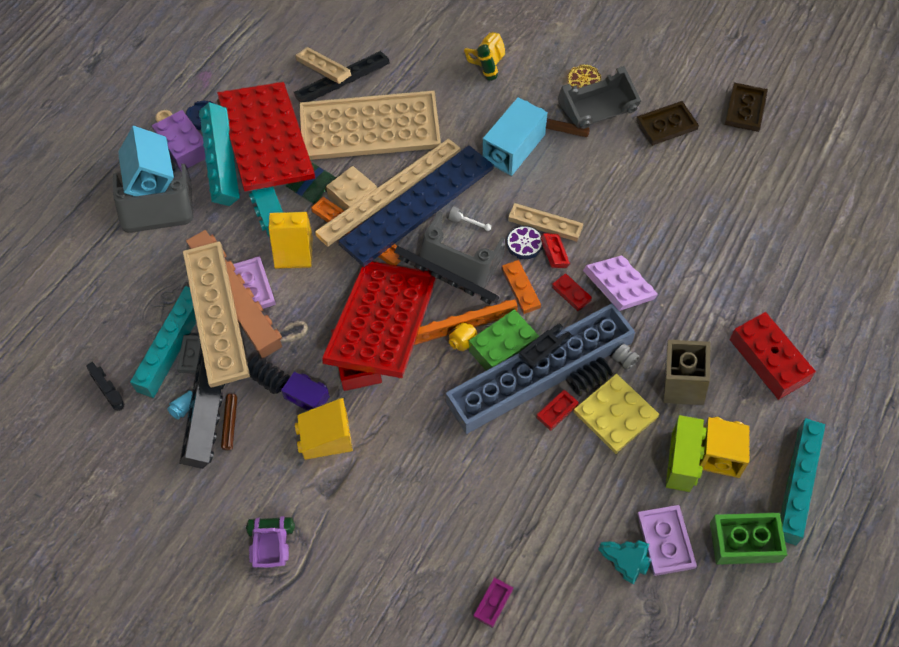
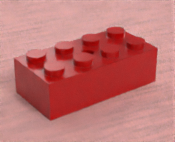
M767 312L734 329L730 341L778 400L810 382L816 373L815 369Z

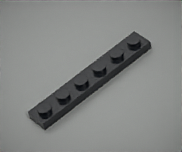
M379 51L347 66L346 68L350 69L351 76L338 84L324 77L295 91V97L299 102H311L377 69L383 68L390 64L389 58L382 51Z
M397 246L394 252L399 256L398 259L406 264L410 261L415 264L414 267L422 272L426 269L431 272L430 275L438 280L444 278L448 280L447 284L454 288L460 286L464 288L463 292L470 296L476 294L481 297V301L489 305L491 302L497 304L500 298L498 295Z

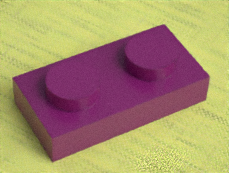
M494 577L473 618L493 628L514 588Z

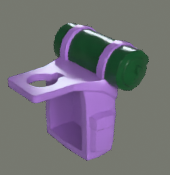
M258 517L248 520L246 532L249 537L252 536L253 543L249 546V561L253 567L286 565V561L289 560V545L286 544V537L293 534L295 529L292 517Z

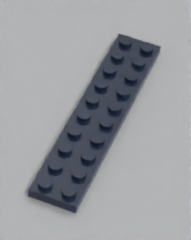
M468 145L339 240V246L365 267L492 171L494 164Z

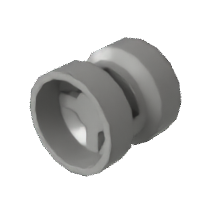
M626 344L621 345L612 356V359L616 362H621L622 367L627 371L640 358L637 353L631 352Z

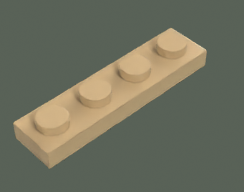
M309 47L295 55L298 62L338 84L351 76L350 69Z
M514 203L508 219L510 222L530 226L549 234H559L560 237L578 242L583 229V223Z

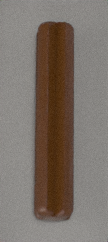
M547 118L546 129L582 137L589 136V127L581 129L577 128L575 124Z
M227 394L225 400L221 448L225 451L233 449L237 409L236 394Z

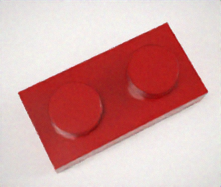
M543 233L540 239L551 268H567L570 262L559 234Z
M566 273L552 284V288L577 311H580L592 301V296Z
M564 389L536 415V418L551 431L578 406L579 402Z

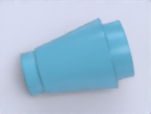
M188 391L169 403L170 406L167 410L175 419L183 418L189 411L192 391Z

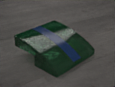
M312 163L315 179L289 183L286 187L312 204H316L324 191L327 192L326 186L335 180L336 177Z

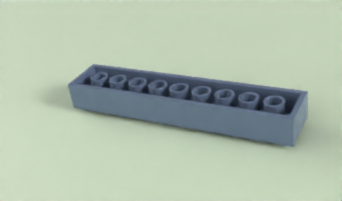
M611 303L561 330L555 336L557 339L566 332L572 334L571 338L533 370L517 354L446 392V404L465 433L468 434L568 379L570 373L576 372L578 368L583 369L584 365H589L591 361H596L598 357L606 358L623 344L628 346L633 342L635 331L620 311Z

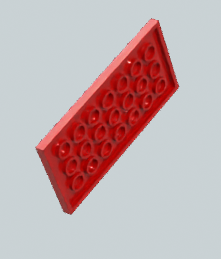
M284 82L217 92L220 106L227 108L230 127L229 137L244 192L315 179V172Z
M372 261L365 267L362 266L322 357V364L403 378L437 279L430 275V271L422 272L413 268Z

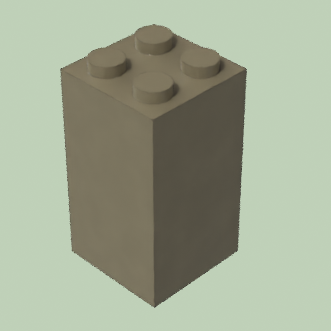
M668 340L665 361L664 403L705 404L710 382L711 342Z

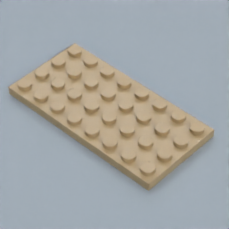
M435 91L300 102L301 134L310 160L434 149L441 144Z

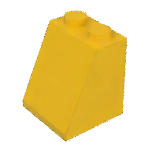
M307 212L270 213L269 234L275 269L312 267L313 235Z
M343 398L297 415L298 423H295V430L297 435L300 434V441H297L298 452L303 454L305 460L353 451L348 416Z
M708 417L704 425L707 429L705 440H702V446L705 447L703 459H700L699 466H702L704 471L740 478L749 464V426L739 421L730 422L719 417Z

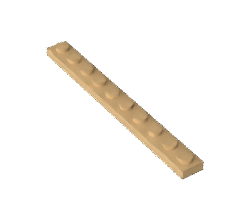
M447 139L315 231L316 237L327 247L458 154L461 148L450 139Z

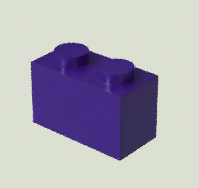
M294 372L281 390L284 399L307 411L326 404L330 398L326 385L321 382L316 383L312 381L309 376L303 373L300 375Z

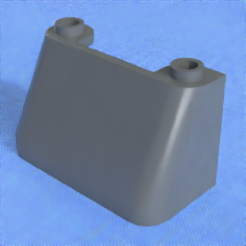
M625 66L617 68L615 75L611 76L609 74L603 81L577 88V86L572 88L570 84L561 87L558 102L577 128L585 129L591 124L627 112L633 113L638 109L637 107L641 99Z

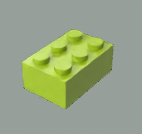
M678 416L671 435L665 488L691 492L693 486H697L698 478H701L703 469L702 466H699L700 459H703L705 447L701 445L702 440H705L707 430L703 427V419Z

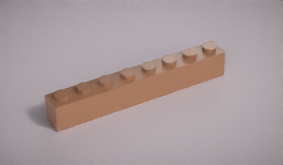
M204 230L189 238L186 242L189 248L193 249L215 243L217 240L213 234L209 235ZM225 259L238 323L261 358H265L282 348L280 342L282 336L277 329L273 330L271 327L273 323L269 316L262 314L263 308L258 301L254 302L252 299L254 295L250 288L247 287L245 289L243 286L245 282L240 274H235L234 271L236 269L231 261L227 262Z

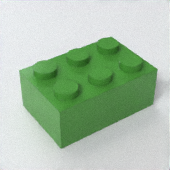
M514 309L470 339L469 352L487 371L519 354L536 340L539 335Z
M780 513L714 515L710 522L716 565L781 563L787 556Z

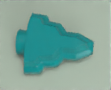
M638 540L636 543L626 541L622 544L613 541L601 542L598 548L606 559L614 562L615 569L623 574V579L633 585L640 573L643 575L647 573L651 563V558L647 557L649 543Z

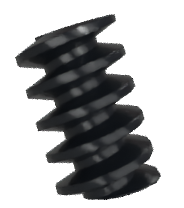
M259 356L253 357L248 363L250 378L266 390H269L270 393H280L289 380L290 375H284L283 370L278 371L277 366L272 367L271 362L266 363V358L259 360Z
M598 357L596 361H591L589 365H584L583 369L578 368L576 372H571L570 376H568V381L573 391L578 396H582L581 389L587 393L589 391L588 385L594 389V382L602 385L601 378L607 382V375L612 376L613 373L607 361L602 357Z

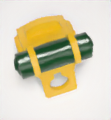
M491 32L483 39L476 50L465 48L464 53L467 61L481 66L486 80L492 81L498 76L496 64L505 55V47L500 35ZM469 53L473 54L477 59H472Z

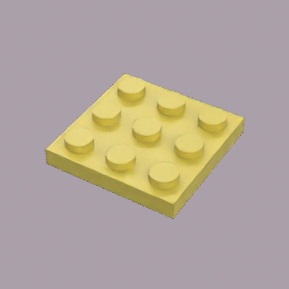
M615 374L585 399L573 412L615 454L659 417V413L618 374Z

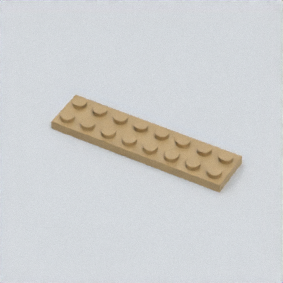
M221 242L183 251L209 386L212 388L250 377Z

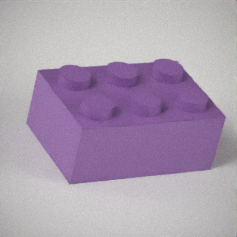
M183 110L151 125L154 133L167 138L170 157L181 172V164H185L188 169L206 158L203 137Z

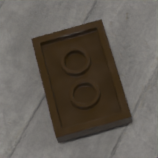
M734 82L725 125L759 132L768 89Z
M683 101L639 115L636 118L637 124L652 146L698 130L699 124Z

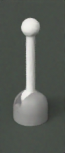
M452 207L448 220L453 222L465 220L483 227L486 231L491 230L490 224L485 225L463 216V212L459 208Z

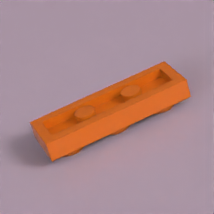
M517 260L502 265V272L523 314L540 309L541 303L520 261Z

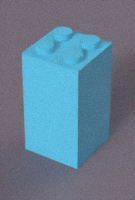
M518 97L484 136L483 157L493 163L494 167L512 176L545 136L547 112Z
M132 126L118 151L124 193L133 196L163 193L174 178L167 138Z

